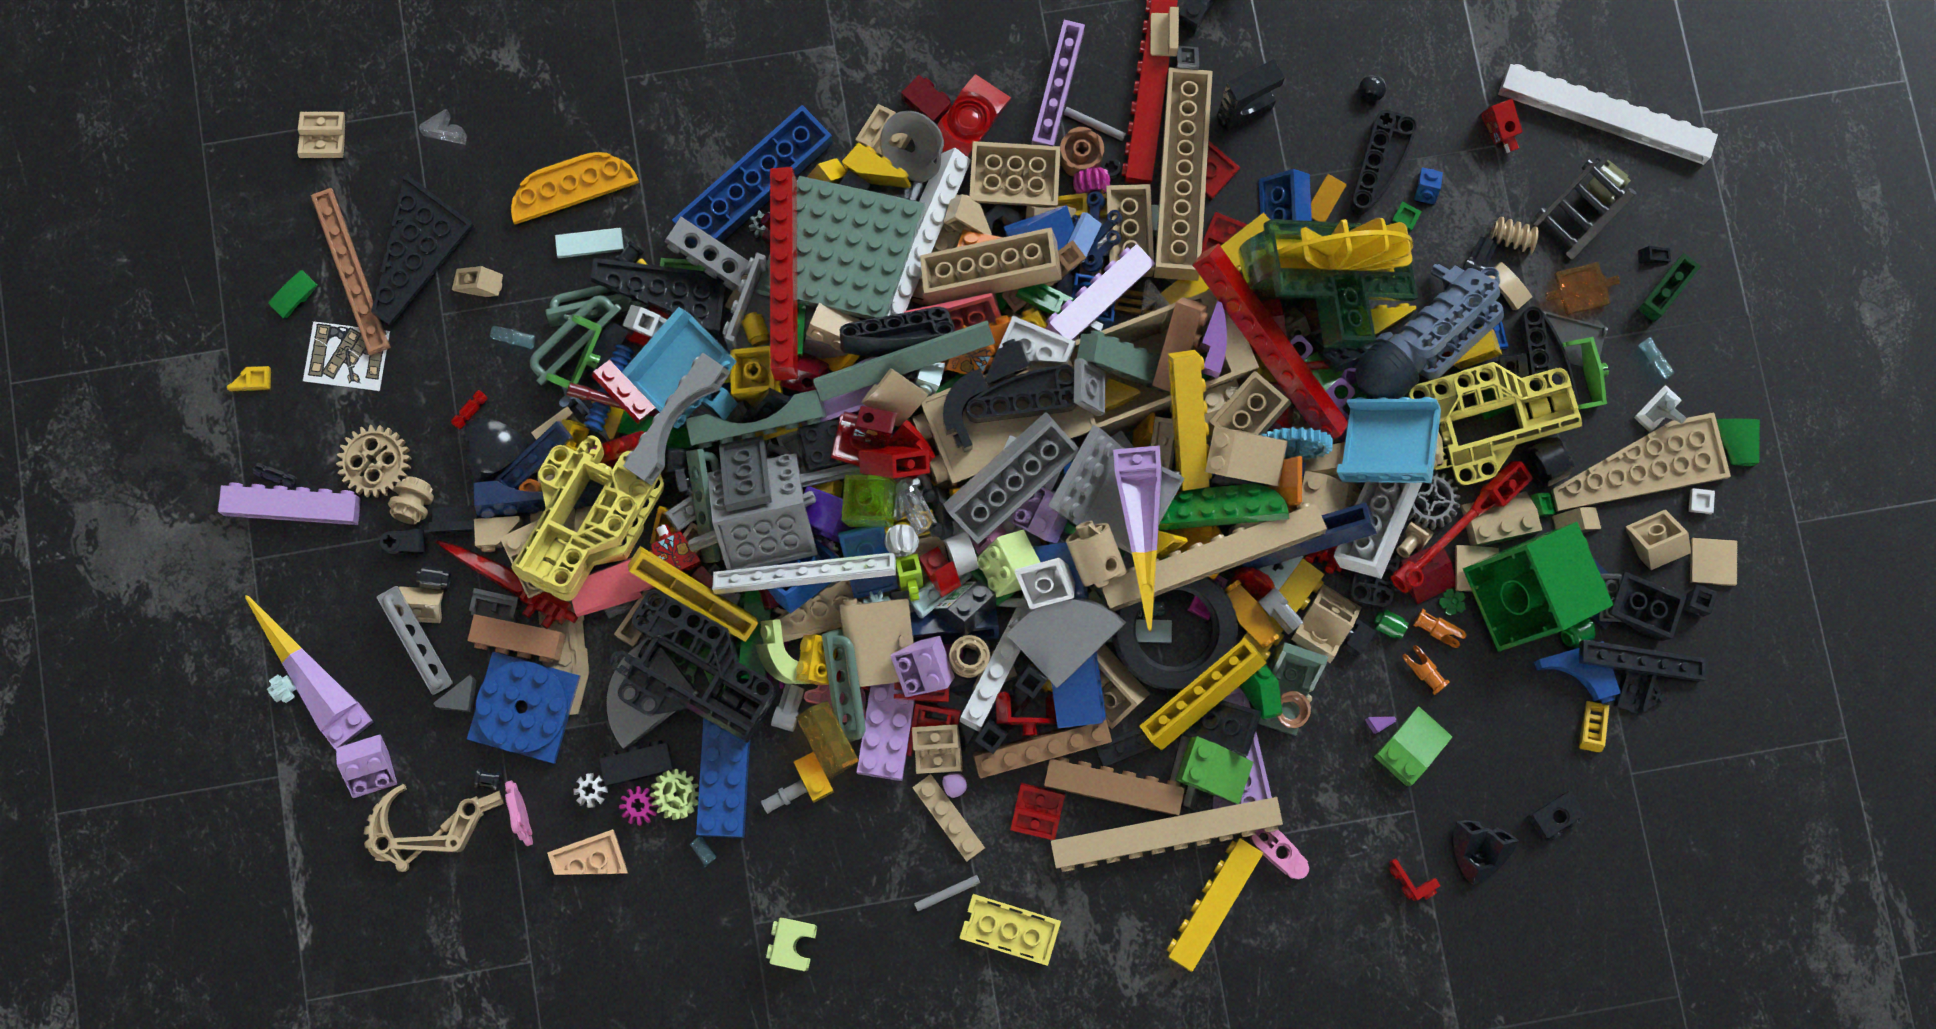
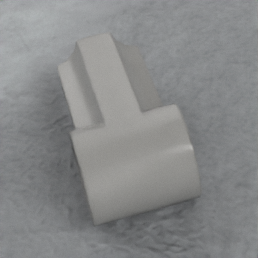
M1276 587L1258 601L1270 617L1273 616L1287 634H1290L1303 623Z
M785 684L779 706L775 709L771 726L791 732L794 731L799 716L798 709L804 694L803 688L792 684Z

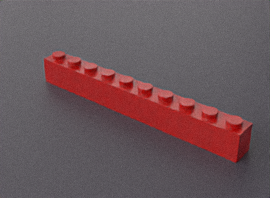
M1147 0L1145 12L1149 13L1148 20L1144 19L1142 33H1146V38L1141 40L1139 53H1143V59L1138 60L1136 73L1140 74L1139 81L1135 80L1133 92L1137 94V100L1132 101L1130 114H1134V121H1129L1127 134L1131 135V141L1126 142L1124 155H1128V162L1123 163L1121 176H1125V184H1150L1151 186L1170 56L1150 55L1151 14L1169 13L1170 7H1177L1178 0Z
M793 167L770 169V369L775 381L798 379L797 180Z
M1219 243L1201 253L1192 264L1217 300L1222 303L1225 311L1313 430L1327 432V435H1331L1333 440L1340 437L1346 429L1348 421Z

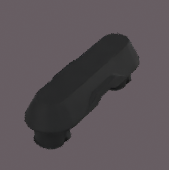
M934 486L932 489L925 488L922 493L923 501L925 503H932L934 514L938 518V523L933 522L930 525V534L932 537H939L941 540H945L953 536L954 532L951 515L943 505L947 501L946 492L938 486Z

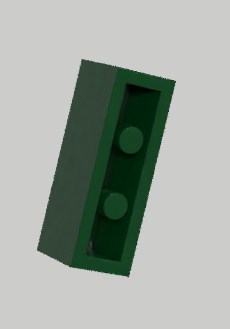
M1683 253L1638 307V310L1653 322H1656L1666 312L1701 266Z

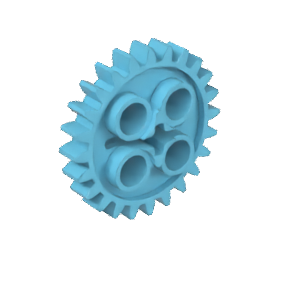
M1291 427V429L1282 428L1279 430L1274 429V432L1267 431V434H1262V436L1287 441L1284 456L1287 459L1296 456H1302V459L1306 460L1316 459L1317 456L1323 457L1324 454H1329L1333 448V438H1331V435H1327V432H1321V430H1313V428L1307 430L1303 427L1299 429Z

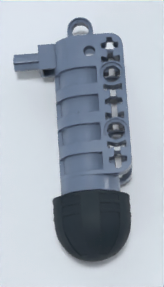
M1440 264L1433 265L1431 275L1443 281V287L1446 292L1437 295L1430 306L1424 307L1417 314L1415 320H1410L1402 327L1399 334L1393 335L1388 341L1384 339L1378 340L1360 357L1355 375L1358 387L1362 393L1370 399H1377L1379 397L1399 399L1419 382V374L1432 380L1442 376L1504 318L1503 307L1496 301L1500 296L1499 271L1493 267H1487L1481 271L1468 268L1464 271L1456 265L1449 270ZM1475 324L1484 325L1481 329L1472 328ZM1447 351L1453 352V355L1450 357L1442 356Z

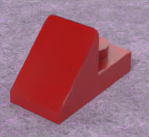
M938 546L919 557L920 565L941 598L961 587L954 562L948 563Z

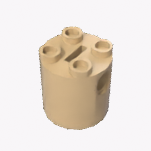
M1093 521L1083 522L1077 525L1075 532L1066 539L1067 546L1085 587L1093 584L1097 588L1109 584V579L1120 577L1127 573L1109 524L1099 523L1094 525Z

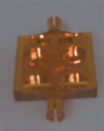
M1599 262L1557 271L1554 274L1558 285L1557 290L1546 292L1545 297H1547V301L1560 298L1566 315L1609 305L1611 302L1608 295V286L1620 284V279L1618 275L1605 278L1601 272Z

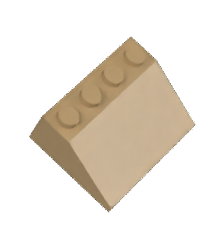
M973 141L970 197L977 203L1058 207L1060 146Z

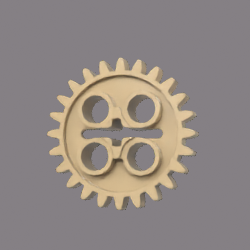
M370 425L369 430L366 432L363 427H360L361 434L358 435L353 431L354 438L352 440L347 437L345 438L348 445H340L344 453L337 454L342 461L337 462L336 465L343 469L338 474L345 476L342 481L345 484L350 482L348 488L351 490L356 488L358 495L364 491L365 496L369 498L371 492H373L374 496L378 498L379 491H382L387 496L388 488L395 492L394 484L401 482L400 477H408L403 471L411 469L405 463L411 460L410 456L405 455L410 450L408 447H402L406 442L403 439L398 440L400 435L397 432L391 435L392 430L390 428H387L384 432L383 427L379 425L375 431L374 427ZM377 441V448L372 451L368 450L369 444ZM389 455H394L393 463L385 464V459ZM358 458H362V465L360 467L354 468V461ZM372 458H374L378 462L376 464H373L370 461ZM374 472H379V479L372 482L370 480L371 475Z

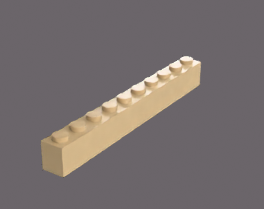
M1305 503L1298 506L1297 511L1289 513L1290 519L1255 522L1253 527L1248 529L1245 527L1237 528L1229 536L1218 535L1213 537L1210 543L1204 545L1202 542L1196 543L1189 547L1190 550L1183 553L1180 550L1172 552L1164 560L1160 561L1157 558L1154 596L1325 534L1327 528L1317 503L1313 505ZM1135 567L1127 569V573L1120 577L1109 579V584L1100 587L1107 607L1110 610L1116 611L1142 601Z
M1274 797L1052 840L1051 845L1056 869L1061 868L1062 872L1075 870V865L1084 864V868L1097 866V861L1105 859L1107 863L1120 861V856L1129 855V859L1143 857L1142 852L1151 851L1152 855L1164 853L1165 848L1174 846V850L1188 848L1187 843L1197 842V846L1210 844V839L1218 837L1220 841L1233 839V835L1242 833V837L1256 835L1255 830L1265 829V833L1279 830L1278 826L1283 825L1278 799Z

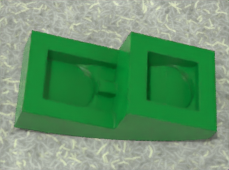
M301 270L274 295L268 304L282 318H288L298 304L305 302L318 285Z

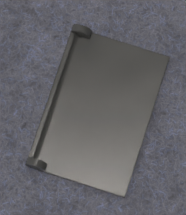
M1543 311L1562 343L1594 337L1600 357L1608 327ZM1536 337L1535 344H1538L1539 340ZM1581 344L1564 347L1569 363L1583 367Z

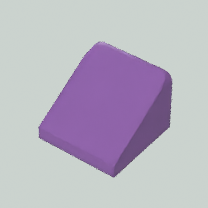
M1368 717L1365 719L1375 734L1396 722L1395 717Z

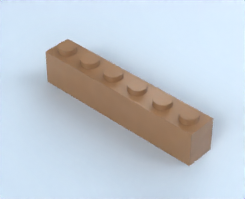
M1105 719L1103 723L1059 728L1000 745L994 754L987 749L976 751L972 754L978 776L984 778L1110 743L1112 739L1107 720Z
M1060 756L1056 757L1055 760L1050 759L1044 784L1046 788L1169 815H1180L1185 788H1182L1179 782L1168 780L1167 784L1158 782L1159 778L1145 776V779L1136 777V773L1123 771L1122 774L1113 772V768L1100 766V769L1091 768V763L1078 761V765L1069 763L1068 758Z

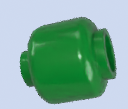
M1585 619L1563 630L1561 638L1567 646L1578 649L1579 641L1594 640L1596 634L1595 625L1590 619Z

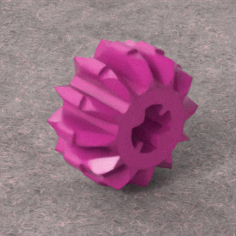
M1101 167L1080 170L1073 177L1076 194L1087 193L1089 195L1095 191L1103 194L1106 192V186H1110L1108 171Z
M637 786L636 794L631 789H628L627 792L630 797H621L627 803L619 805L620 809H627L622 814V817L630 816L628 820L630 824H633L637 818V825L639 826L643 823L642 818L647 823H650L649 813L653 816L657 815L651 809L659 807L658 805H652L651 801L655 797L648 796L650 789L646 788L641 793V787ZM638 800L645 804L644 809L641 808L642 811L640 812L634 808V804H638L636 802Z

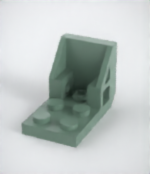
M1283 643L1275 648L1268 667L1278 679L1280 697L1286 692L1298 691L1308 698L1309 692L1314 690L1326 666L1328 656L1288 643ZM1287 702L1282 704V714L1286 718L1295 719L1298 717L1300 709L1296 703ZM1277 716L1264 720L1260 717L1258 723L1259 725L1292 736H1296L1299 727L1287 728L1281 724Z

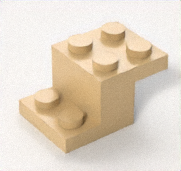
M1323 584L1311 606L1301 619L1303 623L1297 627L1292 640L1301 648L1328 656L1327 662L1331 663L1340 645L1354 626L1362 607Z

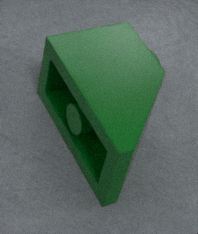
M1265 664L1239 686L1253 707L1262 712L1261 718L1263 720L1281 716L1282 714L1278 679Z

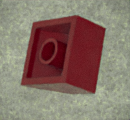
M1431 547L1400 561L1398 570L1407 561L1416 563ZM1444 548L1421 570L1424 574L1423 583L1418 587H1413L1409 592L1417 605L1456 586L1452 563Z

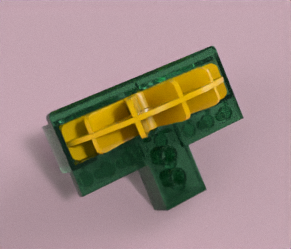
M1375 218L1365 224L1347 223L1346 219L1340 220V222L1270 219L1264 223V231L1245 241L1238 250L1242 276L1248 283L1249 289L1253 290L1260 301L1279 299L1281 307L1302 306L1306 300H1316L1324 348H1360L1376 341L1369 300L1413 301L1418 299L1412 268L1411 250L1413 248V240L1408 235L1406 225L1402 222L1386 225L1383 218Z

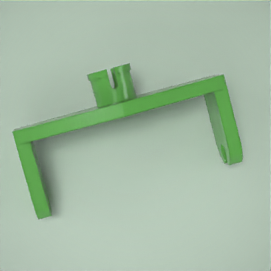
M573 315L572 321L593 330L581 355L571 381L551 373L546 375L547 380L567 389L570 382L578 383L586 365L596 369V363H599L600 356L593 354L592 351L602 330L601 325L577 315Z
M1594 337L1562 343L1563 347L1581 344L1584 376L1592 402L1578 405V410L1607 404L1604 377L1608 376L1609 370L1603 371L1608 366L1606 363H1601Z

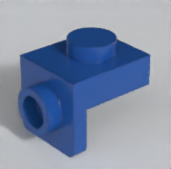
M1422 167L1419 173L1418 187L1414 200L1434 205L1441 190L1443 172Z

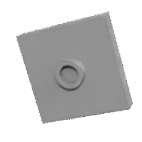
M1082 358L1075 359L1074 403L1096 416H1102L1105 414V372Z

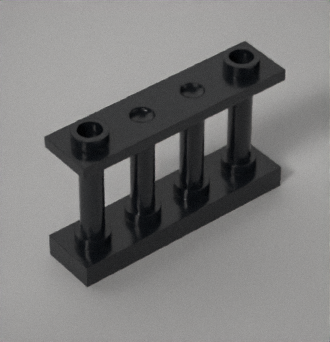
M1599 157L1594 161L1590 158L1581 167L1584 171L1548 209L1543 207L1535 216L1537 218V221L1534 223L1536 227L1544 222L1568 244L1567 247L1570 250L1566 255L1571 259H1574L1637 194L1631 187L1627 191L1625 189L1621 190L1598 169L1596 165L1601 161ZM1589 173L1615 196L1616 202L1611 207L1605 206L1580 183ZM1573 189L1599 212L1598 215L1601 218L1596 223L1593 221L1589 222L1565 199ZM1558 205L1583 228L1582 231L1585 234L1580 239L1571 236L1550 216V213Z

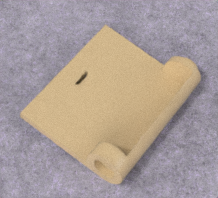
M857 598L844 599V603L839 605L843 636L851 640L855 649L860 687L900 682L891 659V654L913 644L908 598L864 604L857 602Z

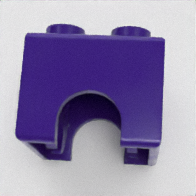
M807 486L804 493L812 491L816 497L814 504L805 507L812 533L818 536L822 535L840 544L838 533L855 529L862 512L845 499Z

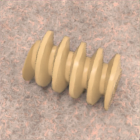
M1500 216L1493 225L1489 239L1492 240L1494 237H1497V244H1500L1504 239L1505 247H1508L1513 242L1515 250L1519 245H1522V252H1525L1530 247V254H1532L1538 241V227L1534 226L1530 231V225L1525 224L1521 229V222L1517 221L1513 226V220L1508 219L1504 224V217Z

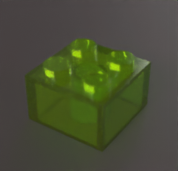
M845 475L841 520L849 527H893L896 496L895 480L875 475Z

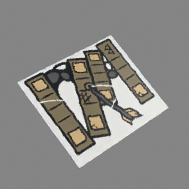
M313 322L303 381L380 391L387 349L369 355L359 327ZM385 331L387 339L389 340L390 331Z

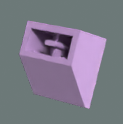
M1042 486L1012 513L1009 522L1045 541L1057 544L1068 520L1048 506L1055 491Z
M940 636L917 641L891 654V659L905 697L946 689L955 678Z
M381 734L336 748L337 767L352 798L397 785L389 752Z

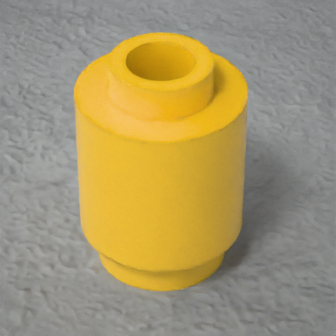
M757 312L745 315V319L741 323L748 342L752 344V347L767 344L770 334L763 315L757 314Z

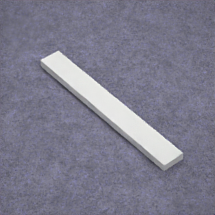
M892 552L713 572L712 590L715 595L896 575L895 553Z

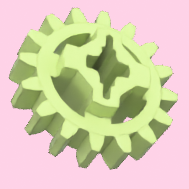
M674 769L671 772L668 770L663 772V776L656 777L658 783L651 785L655 792L651 793L650 796L656 799L652 802V805L659 806L657 813L664 811V818H669L672 815V819L676 820L679 817L681 819L687 817V813L694 812L695 810L692 806L698 805L695 797L699 796V792H695L698 784L691 783L694 777L686 778V771L679 773L678 769Z

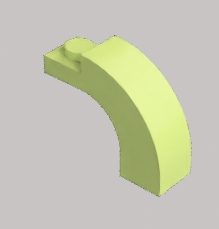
M780 619L761 621L760 633L763 638V644L756 645V650L766 671L783 683L794 685L811 684L796 680V667L799 661L791 658L784 648Z

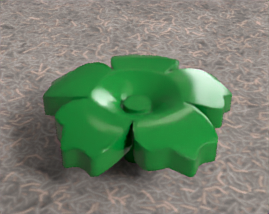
M1452 588L1447 589L1443 594L1444 598L1439 599L1438 604L1442 609L1446 608L1445 614L1449 616L1455 615L1456 611L1462 613L1466 609L1465 603L1461 602L1466 596L1459 591L1454 594Z

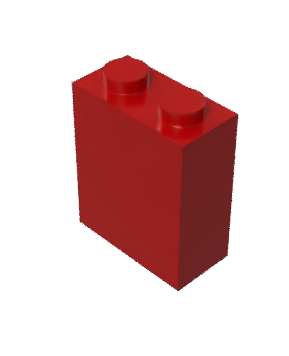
M897 445L859 450L860 473L888 478L930 473L929 450Z

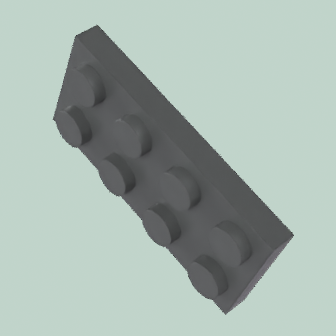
M759 436L719 445L726 511L740 510L772 502L764 437Z

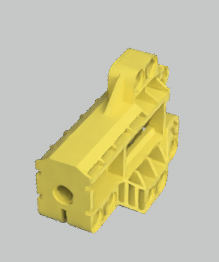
M1491 362L1417 384L1410 390L1408 398L1414 399L1413 393L1415 391H1422L1425 397L1437 399L1441 408L1439 423L1441 425L1439 427L1444 444L1447 445L1443 449H1446L1451 465L1447 466L1446 459L1443 460L1444 464H1441V466H1434V470L1452 467L1456 481L1464 486L1495 477L1516 445L1582 426L1581 415L1569 375L1562 368H1555L1520 378L1497 363ZM1480 373L1487 374L1489 381H1483L1480 378ZM1552 375H1558L1561 378V385L1553 383ZM1457 380H1465L1468 387H1460ZM1530 381H1536L1539 384V391H1533L1530 388ZM1439 384L1444 385L1447 390L1446 394H1438L1435 391V386ZM1493 390L1496 400L1484 403L1481 391ZM1473 394L1477 405L1465 408L1462 397ZM1549 396L1551 397L1552 406L1555 411L1554 413H1551L1550 405L1547 397ZM1525 403H1529V408L1533 419L1529 420ZM1509 405L1514 406L1520 429L1458 446L1452 425L1453 421ZM1484 463H1490L1493 466L1494 471L1491 475L1482 473L1481 467ZM1462 469H1468L1471 472L1472 477L1470 481L1465 482L1460 479L1459 473Z
M588 436L584 442H581L576 451L563 445L553 447L538 472L546 509L511 567L514 573L523 581L531 583L545 592H550L562 600L570 601L574 599L594 565L627 560L643 532L646 519L664 490L665 486L662 476L659 474L655 482L650 485L625 468L623 465L631 451L624 452L613 469L604 463H600L604 456V450L600 440L595 436ZM589 447H590V448H593V447H596V448H597L596 450H595V449H591L590 452H589V450H588ZM560 456H567L564 461H556ZM548 475H555L553 480H545ZM591 479L604 485V488L576 533L564 527L563 524ZM659 480V481H660L659 487L656 488V489H654L655 484H656L657 481ZM648 499V500H649L648 506L645 507V508H643L644 503H645L646 500ZM637 521V525L632 527L633 522ZM623 540L627 541L625 545L619 546Z

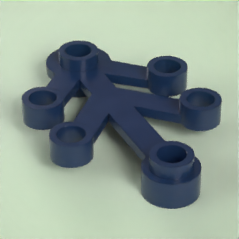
M1095 191L1088 195L1086 201L1090 207V215L1099 221V212L1105 207L1106 200L1100 192ZM1111 210L1108 213V220L1100 227L1085 261L1082 262L1083 268L1088 272L1099 271L1103 266V257L1114 245H1118L1121 242V235L1116 230H1111L1122 221V215L1117 210ZM1074 214L1071 219H1076L1073 223L1075 229L1079 218ZM1114 215H1118L1115 220H1112ZM1107 234V241L1098 249V242ZM1114 235H1117L1115 240H1111ZM1092 258H1095L1092 263H1089Z

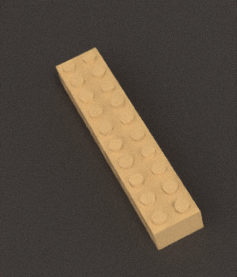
M1169 68L1154 278L1199 280V274L1192 264L1202 253L1213 71Z

